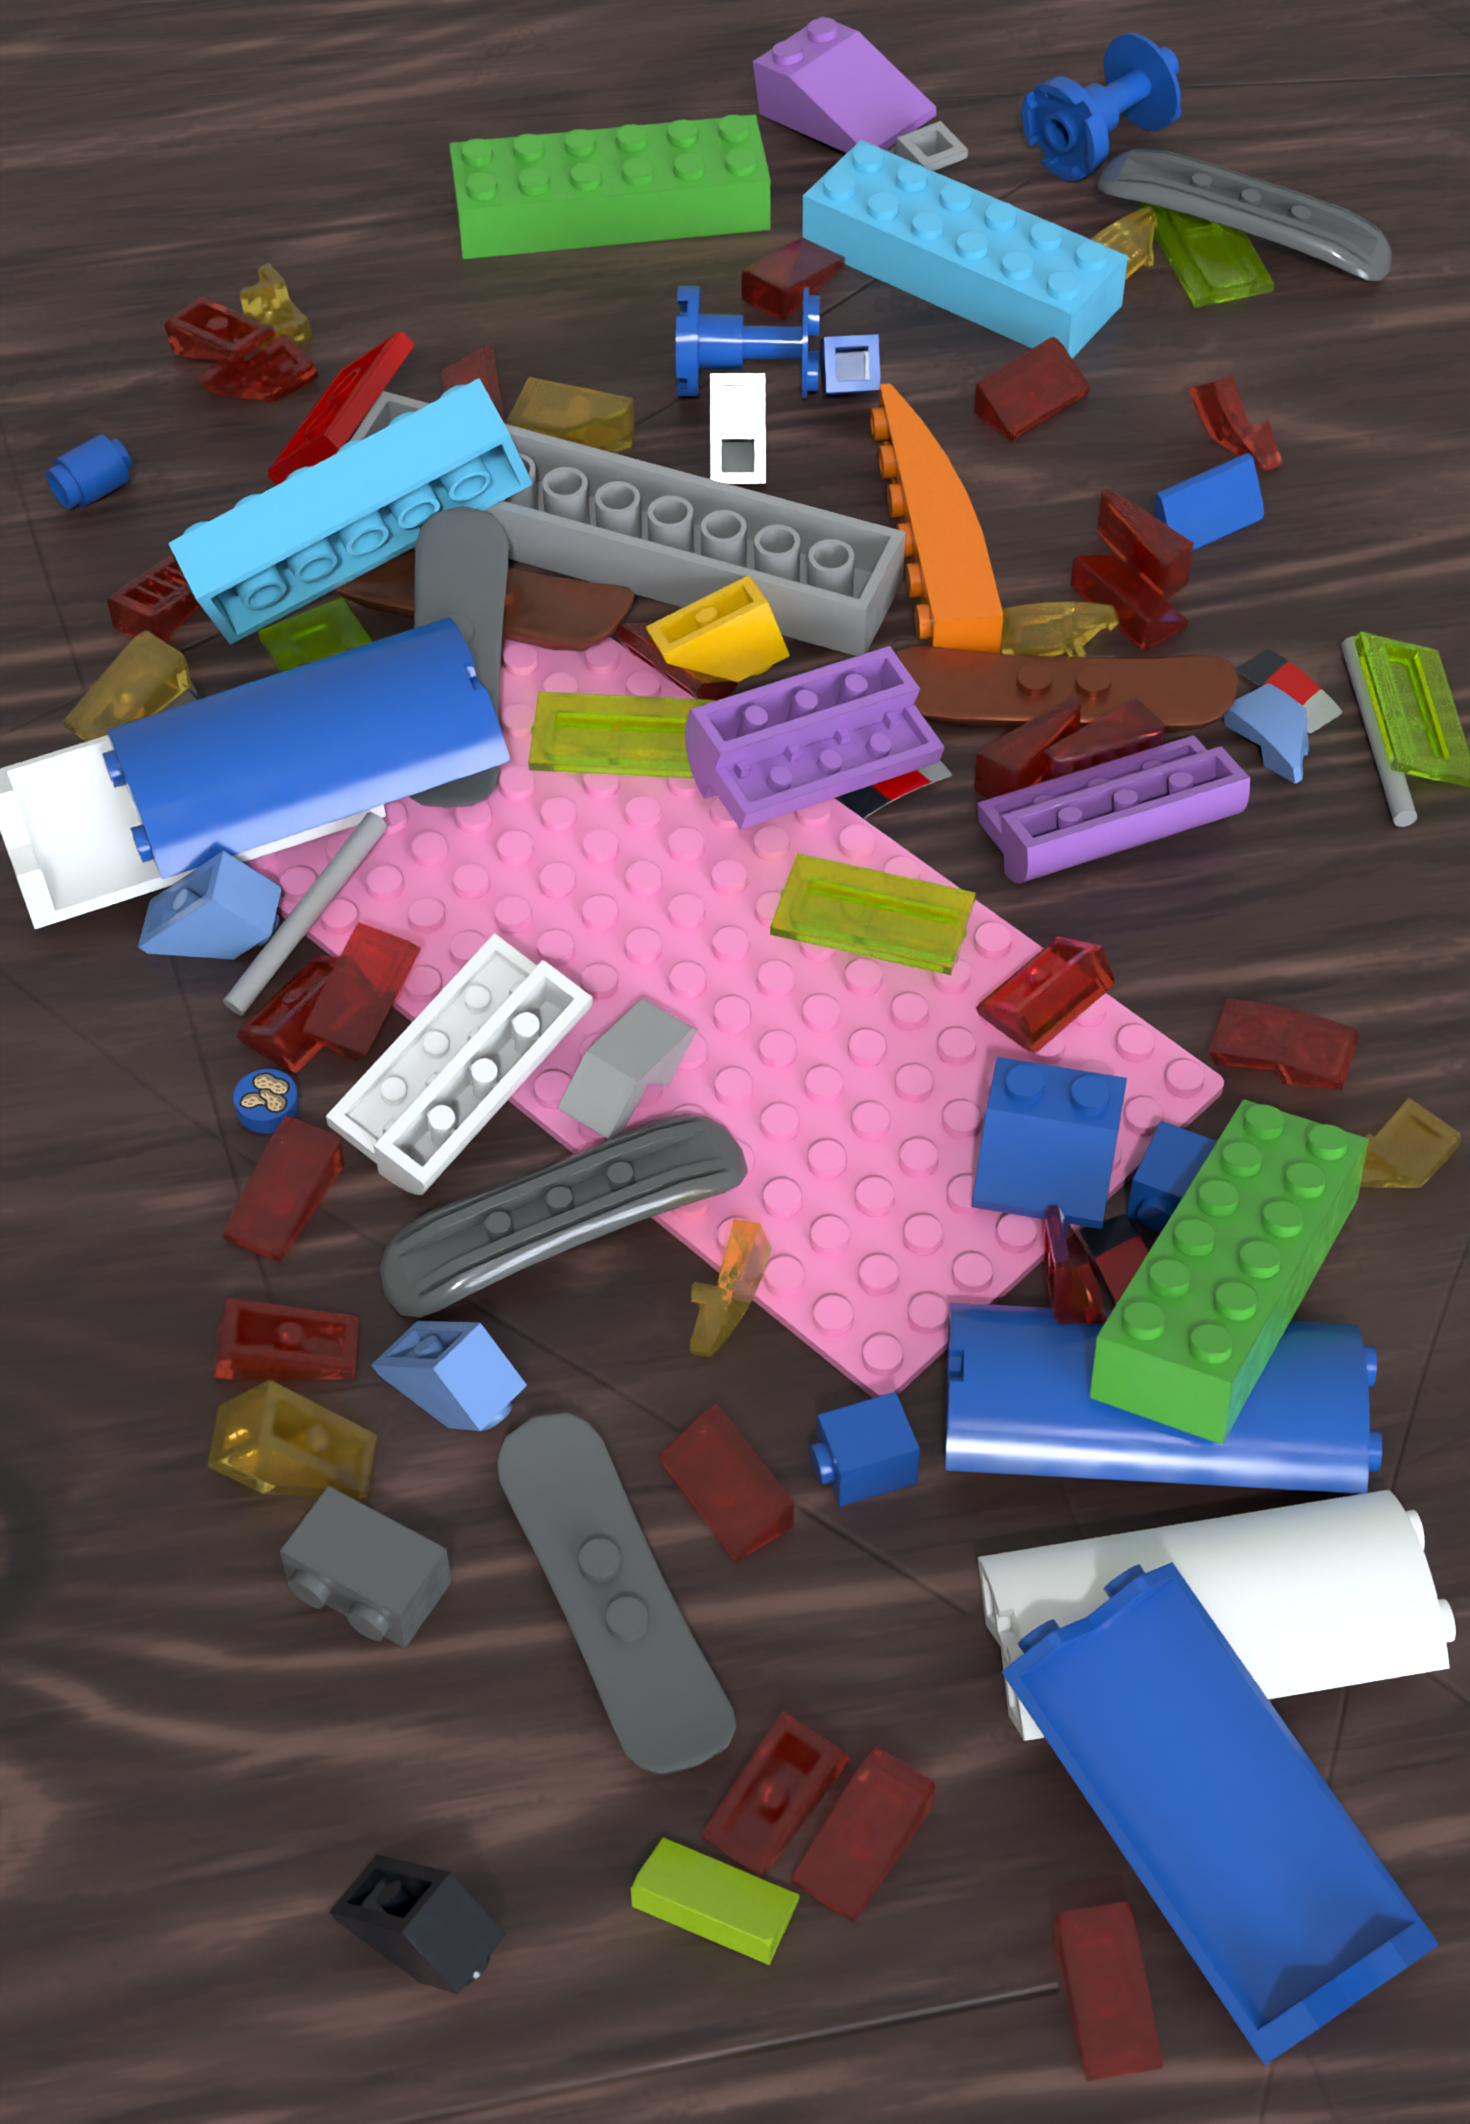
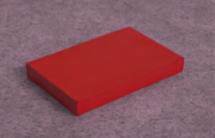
M402 331L396 332L340 369L267 470L269 472L267 476L278 485L284 482L295 470L303 467H312L336 454L348 441L415 344Z

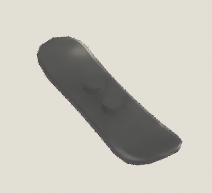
M1142 147L1125 151L1112 158L1098 177L1097 188L1107 195L1165 207L1230 227L1303 252L1365 280L1381 281L1390 272L1392 249L1387 237L1375 223L1357 212L1172 150Z
M459 506L435 512L420 528L415 543L414 628L448 617L452 618L475 660V665L473 666L476 677L481 687H486L499 722L500 663L509 543L504 527L490 512ZM499 765L410 795L409 798L423 806L453 808L474 806L488 799L496 787Z
M684 1113L649 1121L547 1166L433 1209L400 1229L385 1247L379 1266L384 1297L401 1316L423 1317L438 1312L507 1276L582 1243L649 1217L723 1194L739 1186L748 1173L743 1150L725 1126L707 1116Z
M568 1412L532 1417L505 1436L497 1458L499 1481L512 1511L568 1622L614 1733L627 1758L647 1773L669 1775L698 1766L722 1753L729 1746L737 1728L734 1709L694 1639L659 1570L603 1439L590 1423Z

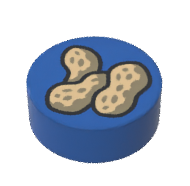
M276 1069L253 1071L244 1076L234 1089L233 1101L237 1118L250 1131L262 1134L281 1131L288 1127L299 1113L300 1102L296 1084L289 1075Z

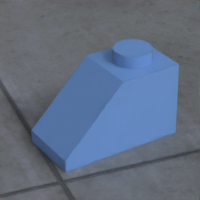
M222 851L150 899L138 948L147 954L234 960L252 947L265 944L274 934L279 923V916L276 914L282 887L227 852Z
M416 1321L371 1364L380 1377L449 1429L472 1431L491 1429L508 1416L512 1410L510 1402L527 1386L482 1324L476 1322Z

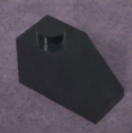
M381 1855L375 1856L329 1911L338 1923L419 1983L458 1994L464 1986L475 1981L485 1971L490 1962V1953L506 1935L451 1872Z

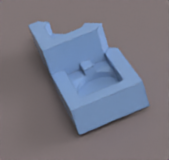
M1270 683L1234 700L1233 706L1224 715L1225 727L1261 746L1264 767L1294 784L1302 781V762L1304 755H1308L1309 751L1306 708Z

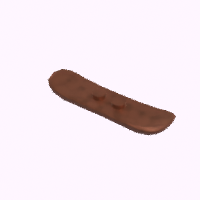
M415 547L334 591L339 596L365 608L415 618ZM508 568L502 638L550 650H583L599 644L616 631L627 617L634 602L635 594L629 587L552 577Z
M911 645L897 651L896 654L920 687L914 704L924 719L952 726L1071 728L1154 733L1183 732L1203 729L1220 720L1233 706L1239 683L1232 662L1217 655L1195 654L1131 658L1055 657L966 651L924 645Z

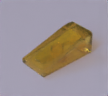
M144 630L125 647L63 720L64 727L85 741H90L108 735L106 731L108 729L158 713L191 686L185 656L155 635Z

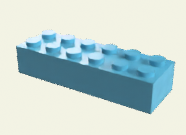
M860 140L803 195V246L1065 364H1068L1122 306L1127 255L863 140Z
M480 378L467 385L461 384L448 389L442 394L440 399L416 412H407L397 416L390 422L388 427L365 439H357L346 443L338 450L337 454L312 467H303L295 470L284 482L262 494H253L241 499L233 509L213 520L199 522L190 526L181 537L168 544L196 600L231 645L414 548L420 528L435 512L459 506L484 511L533 485L504 422Z

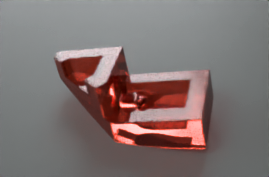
M284 333L246 361L235 350L201 373L198 378L203 387L210 392L245 399L276 402L304 387L319 377V374L313 362Z
M1233 375L1208 380L1188 388L1194 406L1211 438L1238 456L1249 453L1254 458L1255 466L1261 469L1271 470L1283 464L1269 420L1248 423Z

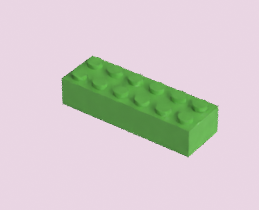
M756 114L745 116L728 115L723 118L691 121L682 119L669 123L648 125L628 124L615 128L576 129L561 133L523 134L518 137L486 140L471 139L464 142L449 143L454 197L463 259L770 230L771 180Z
M1243 1099L1097 1335L1090 1398L1222 1445L1358 1200L1369 1139L1346 1132L1334 1125L1321 1124L1280 1111L1270 1105L1257 1104Z

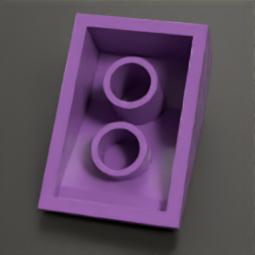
M822 16L812 20L805 28L785 41L777 43L771 50L753 61L759 115L846 153L860 140L887 150L897 143V137L915 131L937 116L936 106L859 31L837 23L831 18Z

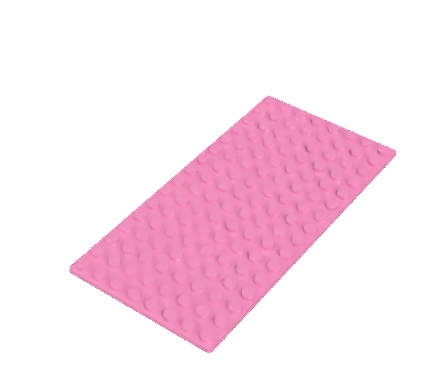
M611 637L583 650H550L502 638L499 725L508 750L510 762L499 765L496 787L488 799L474 806L453 808L423 806L410 799L409 796L383 804L386 816L382 817V819L388 825L387 829L305 935L411 1022L418 1017L494 933L536 965L542 960L546 961L593 997L592 1007L508 1099L510 1103L573 1154L608 1140L557 1108L585 1052L641 998L649 1000L697 1028L698 1030L669 1086L648 1083L623 1133L652 1120L684 1113L707 1116L725 1126L740 1145L744 1153L748 1173L739 1186L723 1194L696 1201L652 1216L651 1218L869 1396L877 1398L896 1392L898 1395L947 1350L950 1303L997 1304L1080 1227V1225L972 1207L986 1108L997 1057L1127 1078L1107 1201L1135 1176L1160 1121L1185 1129L1221 1096L1224 1087L1222 1076L835 798L740 830L717 795L704 799L690 769L685 744L686 721L690 709L704 704ZM357 826L242 863L282 887L276 912L286 919Z

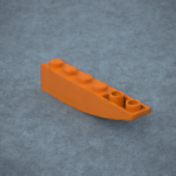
M891 383L880 384L879 407L870 408L871 435L873 441H882L883 446H879L878 459L881 478L891 480V484L887 486L890 518H899L901 524H897L896 529L905 532L904 558L908 557L910 563L905 565L906 590L908 598H918L919 603L914 608L918 640L927 639L928 646L1000 654L1003 611L983 531L968 493L948 456L918 414Z

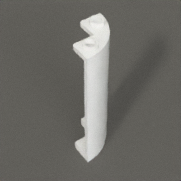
M108 735L0 768V832L34 929L171 886L195 870L192 869L162 879L153 860L142 863L130 830L132 827L141 825L134 803L125 785L117 788L113 787L102 753L113 750ZM383 805L233 855V857L241 862L249 861L357 826L368 812L375 813L381 818L385 817V809Z
M1390 1490L978 1557L985 1622L1001 1647L1003 1670L1024 1654L1018 1646V1642L1043 1623L1055 1619L1061 1628L1083 1619L1109 1600L1103 1588L1129 1568L1140 1564L1145 1573L1171 1562L1178 1569L1268 1699L1450 1668L1446 1643L1453 1642L1456 1634L1451 1607L1446 1599L1437 1598L1432 1575L1423 1551L1425 1545L1424 1531L1418 1513L1415 1510L1405 1511ZM1004 1677L1008 1714L1023 1740L1044 1738V1735Z

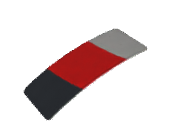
M1271 650L1263 651L1236 668L1238 673L1244 675L1258 686L1262 687L1270 683L1306 708L1308 719L1307 731L1309 733L1315 732L1342 714L1341 708L1320 686L1291 662Z
M939 760L938 763L838 797L850 810L864 819L899 797L928 784L952 776V773Z
M1126 1214L1103 1221L1102 1229L1085 1227L1079 1231L1096 1261L1116 1305L1149 1253L1134 1224Z

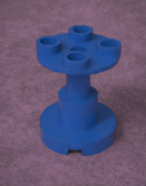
M1126 32L1112 40L1105 52L1104 75L1107 86L1104 87L1098 83H1090L1082 87L1067 77L1054 76L1034 87V91L1027 94L1022 103V124L1030 146L1039 143L1042 151L1046 154L1047 157L1041 160L1046 169L1059 178L1072 182L1080 180L1100 169L1109 152L1108 133L1117 127L1119 114L1122 112L1130 121L1149 131H1158L1177 121L1181 116V95L1176 76L1179 71V62L1176 55L1168 47L1158 48L1154 42L1145 36Z
M678 286L677 301L680 304V316H676V379H679L677 397H699L701 369L743 370V359L802 360V398H807V391H818L819 350H808V336H819L820 296L809 295V287H804L803 326L744 325L743 314H702L701 287Z

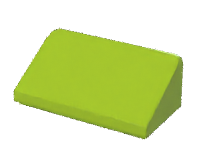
M664 1837L641 1868L631 1886L632 1907L767 1965H770L799 1901V1894Z

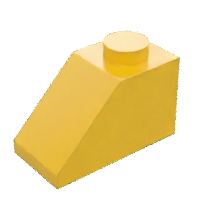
M749 575L645 627L666 664L735 682L762 674L769 670L773 664L790 656L768 601Z

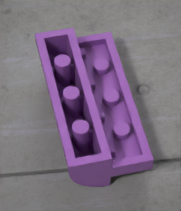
M890 646L692 708L689 711L685 727L686 752L697 787L704 799L717 795L740 830L938 763L945 747L914 703L919 694L920 687Z
M1192 735L978 802V822L1003 853L1005 875L1014 883L1020 884L1239 814L1245 810L1248 804L1250 777L1222 746L1207 750Z

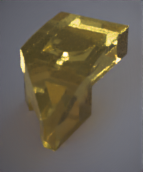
M1149 206L1137 210L1109 225L1090 239L1128 256L1125 280L1143 264L1145 266H1153V231L1157 226L1155 212Z
M269 263L262 265L258 269L259 282L251 287L245 286L239 295L244 312L241 315L243 328L256 347L265 356L313 339L309 320L289 299L285 280Z
M1045 602L1003 608L1001 651L1003 654L1056 656L1067 651L1069 657H1084L1087 653L1083 646L1101 629L1111 631L1119 624V617L1114 606L1088 602Z
M1408 1098L1375 1137L1369 1133L1365 1136L1369 1141L1360 1187L1421 1188L1461 1145V1134Z
M734 1219L718 1279V1286L694 1282L692 1285L691 1302L698 1305L699 1312L693 1335L690 1338L691 1354L711 1357L731 1335L750 1305L765 1272L772 1249L760 1223Z

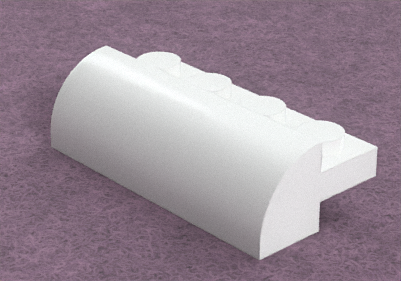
M494 933L326 1115L327 1124L377 1164L378 1173L409 1193L422 1195L592 1007L593 997L546 961L542 960L536 965Z

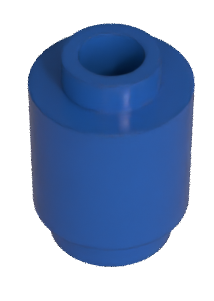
M98 434L55 458L53 461L54 466L45 471V477L55 498L65 509L70 510L77 505L80 508H85L129 482L128 470L132 468V461L127 450L119 440L114 438L110 441L105 435Z

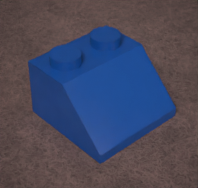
M997 1057L986 1108L972 1207L1102 1229L1127 1078Z

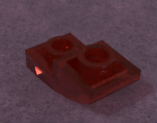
M1226 999L1208 1052L1216 1065L1275 1070L1282 1084L1342 1090L1359 1035L1354 1028L1317 1015L1270 1004Z

